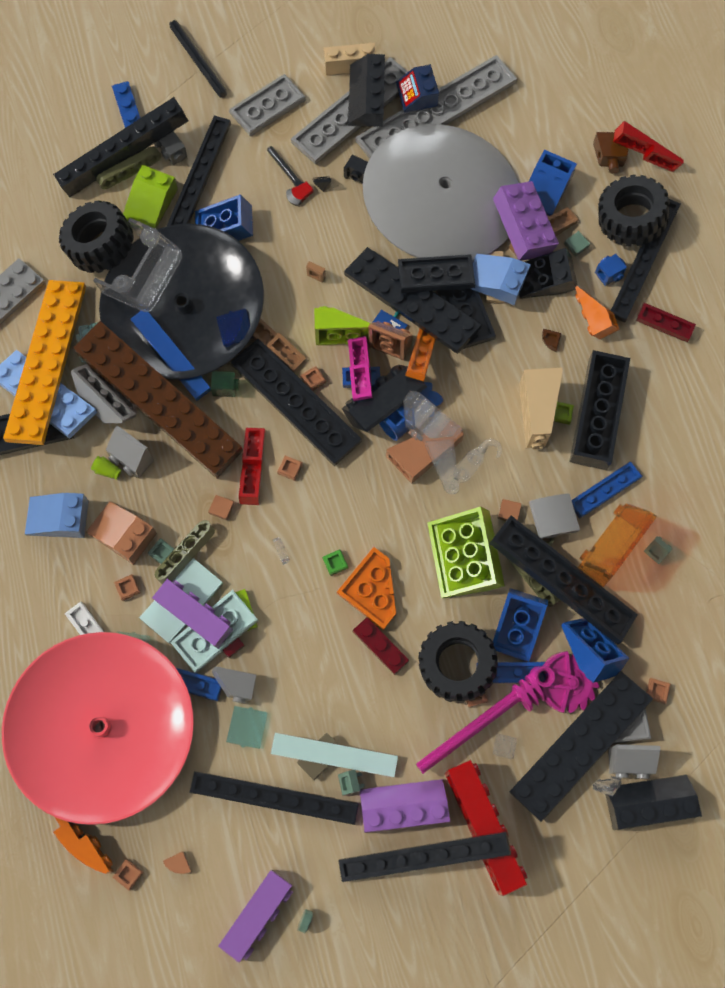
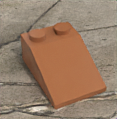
M377 321L370 323L368 326L370 348L404 361L411 346L413 335L406 329L399 330L394 328L388 322L382 323Z
M112 502L106 505L86 531L88 535L132 565H134L157 534L148 523Z

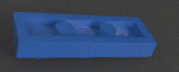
M128 81L111 85L125 128L140 119Z

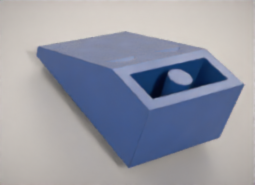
M544 149L528 182H533L546 214L551 216L574 175L577 163Z

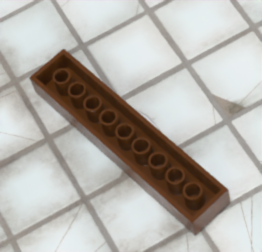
M101 321L73 347L78 356L216 479L243 452L242 446Z

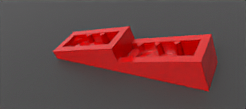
M623 121L615 129L613 142L644 154L643 160L671 172H674L684 163V159L626 121Z
M246 427L239 488V503L242 505H259L265 428Z

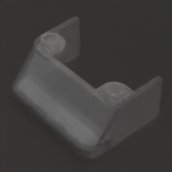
M130 218L129 223L135 233L140 236L142 243L149 247L132 278L126 275H119L111 285L97 278L93 281L103 294L140 311L149 312L155 307L182 260V252L179 247L155 228Z

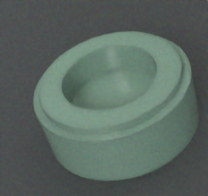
M304 910L297 931L307 932L313 917L312 911Z

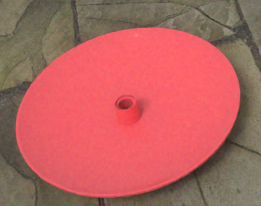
M97 632L78 635L66 639L43 652L25 669L12 689L2 722V747L6 765L21 792L35 806L56 818L68 822L91 825L120 821L143 811L158 800L169 789L181 772L193 737L192 703L183 678L166 656L150 644L119 633ZM104 722V730L97 733L95 731L96 724Z

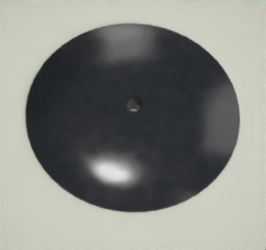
M201 224L170 225L140 237L132 243V248L127 252L126 258L120 260V264L112 266L104 280L99 304L100 321L165 379L195 378L227 364L250 341L256 331L263 311V281L259 268L250 252L228 233ZM146 308L195 369L172 371L134 325L131 318Z

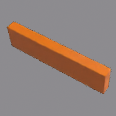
M419 328L405 376L424 382L436 339L421 328Z

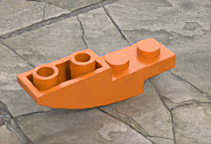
M55 817L60 827L53 833L68 852L83 864L104 874L113 872L111 868L113 863L107 854L103 855L100 847L102 845L96 836L92 837L86 834L82 837L83 831L77 823L74 824L73 822Z

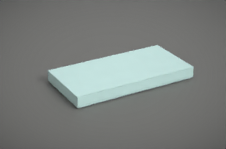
M194 558L174 579L184 586L182 590L185 593L189 594L191 591L200 598L198 602L203 606L223 585L221 580ZM155 600L139 617L169 644L186 627L185 623Z
M233 590L212 606L215 610L213 614L218 618L221 615L231 622L229 626L233 629L219 649L190 627H187L170 642L195 673H198L217 657L223 649L259 621Z

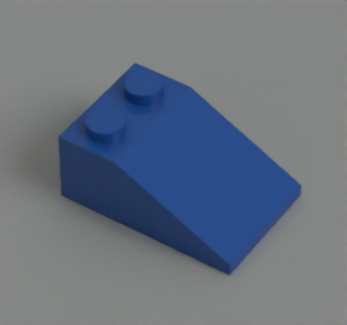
M240 194L195 211V224L219 229L240 241L253 236L252 205Z
M510 588L493 639L496 651L529 662L548 606V600Z
M584 618L564 622L561 625L579 669L593 683L616 677L629 660V657L611 639Z

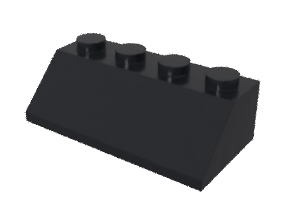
M367 54L350 65L348 126L383 127L385 54Z
M396 365L390 369V373L386 376L376 379V383L372 385L373 398L353 401V398H351L341 409L353 427L368 432L427 388L426 384L423 381L405 376L408 366Z
M687 775L604 787L613 830L702 817L697 793Z

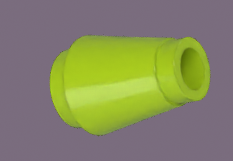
M97 456L91 466V470L95 471V474L116 480L122 472V469L104 456Z

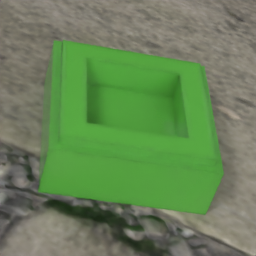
M340 549L322 557L330 576L348 569Z

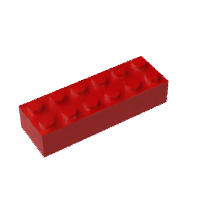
M469 760L444 773L472 837L507 831L504 824L500 825L497 819L499 812L495 804H491L487 797L490 795L486 784H482L479 779L481 772L476 763L473 764ZM513 845L510 846L511 855L483 859L496 892L501 896L527 885L525 881L528 878L523 866H519L515 859L518 858V854Z

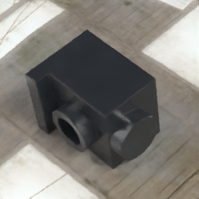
M352 154L344 166V178L350 177L356 182L363 183L368 161Z

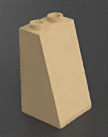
M562 367L527 369L523 371L519 383L526 448H532L533 450L542 449L549 440L552 433L563 373Z

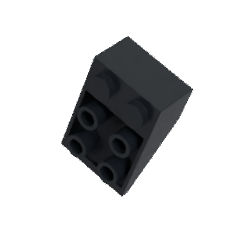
M563 248L524 261L530 264V268L519 297L523 299L560 295L576 290L575 287L578 285L573 259L568 250Z

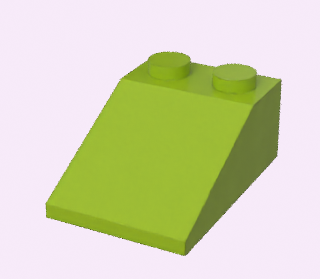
M142 165L134 179L123 212L128 222L151 231L156 230L178 190L175 177Z
M327 306L314 308L316 345L348 344V339L364 336L367 337L369 343V322Z

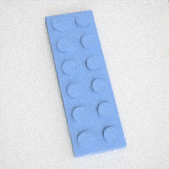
M18 350L14 351L0 364V386L13 396L16 395L26 361V356ZM60 383L50 424L70 439L97 411Z

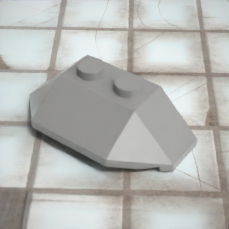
M85 364L72 369L71 374L78 396L96 409L97 413L95 415L103 423H123L136 417V406L91 368L90 365Z

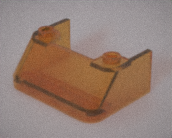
M625 503L624 506L620 504L613 513L616 517L590 551L586 549L579 558L582 562L578 568L604 587L621 567L654 522L657 515L649 510Z

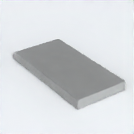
M283 74L229 109V112L248 135L252 136L306 100L302 92Z

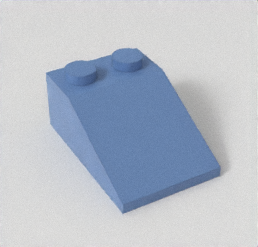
M476 254L472 263L475 288L470 289L515 305L528 275L530 264L510 257Z
M58 493L30 497L25 535L84 538L89 500L84 494Z

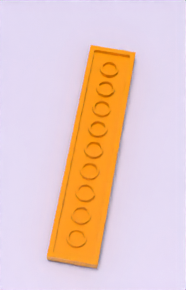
M48 281L3 439L5 442L44 445L86 290L84 282Z

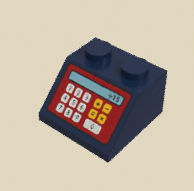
M431 64L412 68L396 82L404 113L438 106L439 90Z

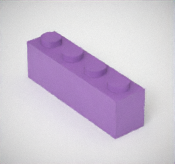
M166 579L152 599L219 649L233 631L229 626L231 622L222 615L220 618L214 615L215 610L208 604L201 605L198 602L200 598L191 591L189 594L185 593L182 590L184 586L178 581L174 580L172 583Z
M270 870L218 947L238 962H241L242 959L247 961L254 951V948L251 947L256 939L258 941L262 939L267 931L264 928L269 920L272 922L275 920L280 912L277 909L282 901L284 903L288 901L293 893L290 890L293 885L273 870Z

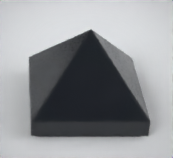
M329 176L313 177V183L322 192L331 182V177Z

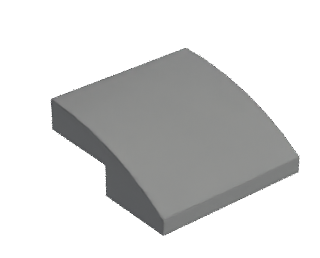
M569 493L539 498L529 502L539 538H553L561 534L580 531Z

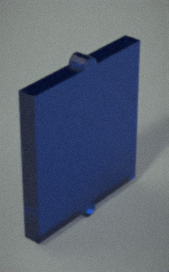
M246 308L234 312L229 311L228 314L216 317L224 347L240 343L249 331L250 322Z

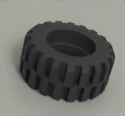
M635 174L630 175V177H620L618 181L614 180L610 183V186L603 190L599 198L598 222L604 235H607L609 240H615L617 244L622 245L623 243L626 246L634 244L641 246L644 242L647 244L653 241V238H658L668 223L670 199L668 198L667 190L664 189L661 183H656L655 179L651 177L648 179L645 175L639 177ZM627 205H641L649 210L647 213L637 217L625 216L619 212L621 208Z
M98 200L94 201V203L87 202L84 206H79L76 208V211L71 212L68 219L63 221V227L60 228L59 243L63 252L79 270L88 273H94L95 271L96 273H101L105 269H112V266L120 264V260L126 258L127 252L132 248L134 239L133 229L115 204ZM103 232L100 237L90 242L95 235Z
M453 621L447 622L448 625L443 627L442 625L437 626V630L431 631L427 635V640L422 642V649L418 656L419 670L427 687L439 698L442 697L448 702L457 701V703H464L467 700L471 702L479 695H484L485 691L492 686L497 674V652L491 638H488L487 633L483 629L479 630L477 625L472 623L468 625L465 621H459V623L455 624ZM454 644H464L474 650L478 658V665L471 677L461 681H454L447 678L441 672L439 658L447 647Z

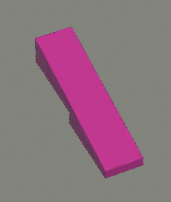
M367 337L348 339L353 401L373 398Z

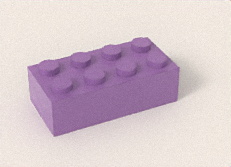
M533 182L505 185L499 188L493 200L518 260L533 259L553 252L559 243Z

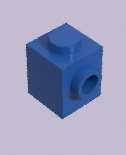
M614 254L611 257L606 256L598 263L595 274L604 286H607L612 282L620 281L624 277L627 267L624 260L619 258L617 254Z

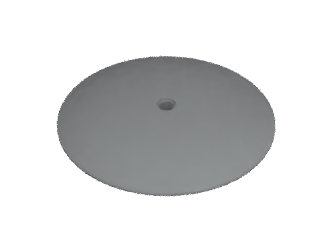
M438 124L419 125L395 133L381 143L374 151L364 173L363 197L368 214L377 229L400 250L417 258L471 254L472 261H474L476 254L489 255L509 238L493 197L501 186L518 184V180L506 158L492 144L478 135L454 126Z

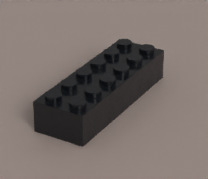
M595 350L592 351L588 361L569 462L608 470L612 464L631 358Z

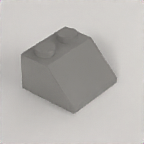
M119 426L115 427L106 448L109 454L108 459L115 465L121 464L124 467L123 470L130 476L134 474L140 478L154 460L145 445Z
M615 745L609 748V774H616V778H629L628 775H636L637 779H650L649 775H654L657 771L660 746Z

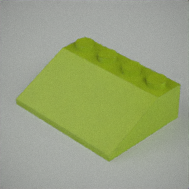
M477 507L427 522L441 598L485 592L505 586L498 550L489 544L495 536L489 510Z

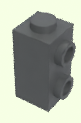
M174 131L154 143L156 148L159 147L162 150L161 154L166 161L169 160L172 165L180 163L187 158L186 148Z

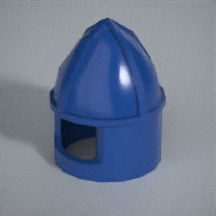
M405 403L381 421L379 424L383 431L395 441L412 429L418 415L417 405Z

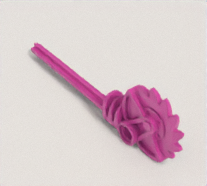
M568 651L556 653L548 658L543 666L534 667L525 676V681L522 679L519 681V686L514 684L511 693L417 762V768L424 774L518 702H521L529 712L533 710L532 703L536 706L539 705L538 699L545 701L547 705L560 713H564L567 706L569 713L574 712L578 705L580 709L585 710L587 700L593 701L595 699L592 687L599 688L598 682L593 683L586 678L585 674L579 669L573 654L569 656ZM542 671L545 673V680L543 682L539 679V674Z

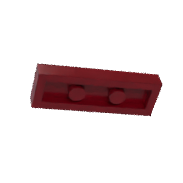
M647 303L643 304L636 321L687 343L696 324Z
M368 617L352 630L394 675L409 662V659Z

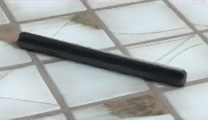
M173 20L170 22V29L220 98L226 96L225 87L178 21Z

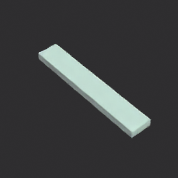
M280 733L274 734L271 754L390 777L395 776L398 756Z

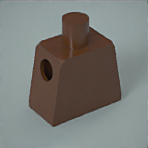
M597 132L593 145L599 166L608 167L611 174L618 173L619 167L625 165L629 148L613 142L614 132Z

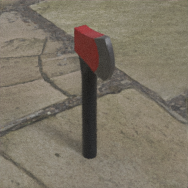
M270 146L267 149L268 153L295 186L286 191L287 199L291 204L299 206L314 192L313 188L307 181H301L273 146Z

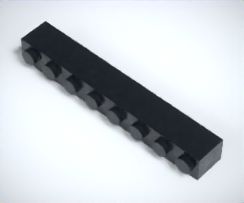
M173 97L53 175L70 198L95 182L99 174L145 150L187 123L188 119L175 97Z

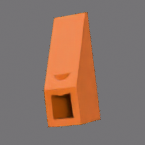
M575 287L577 292L575 296L582 305L583 310L581 312L589 324L587 329L591 336L602 339L620 330L613 312L582 288Z

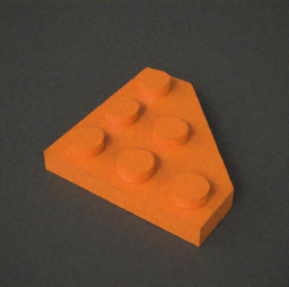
M373 547L339 588L337 594L382 630L396 616L390 559Z

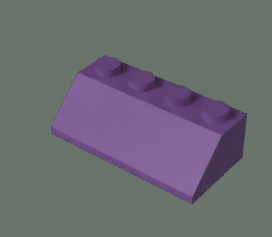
M443 779L360 789L364 833L450 822Z

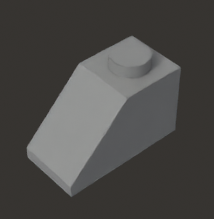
M221 667L212 669L215 679L227 697L233 698V702L245 704V701L252 699L256 679L255 674Z

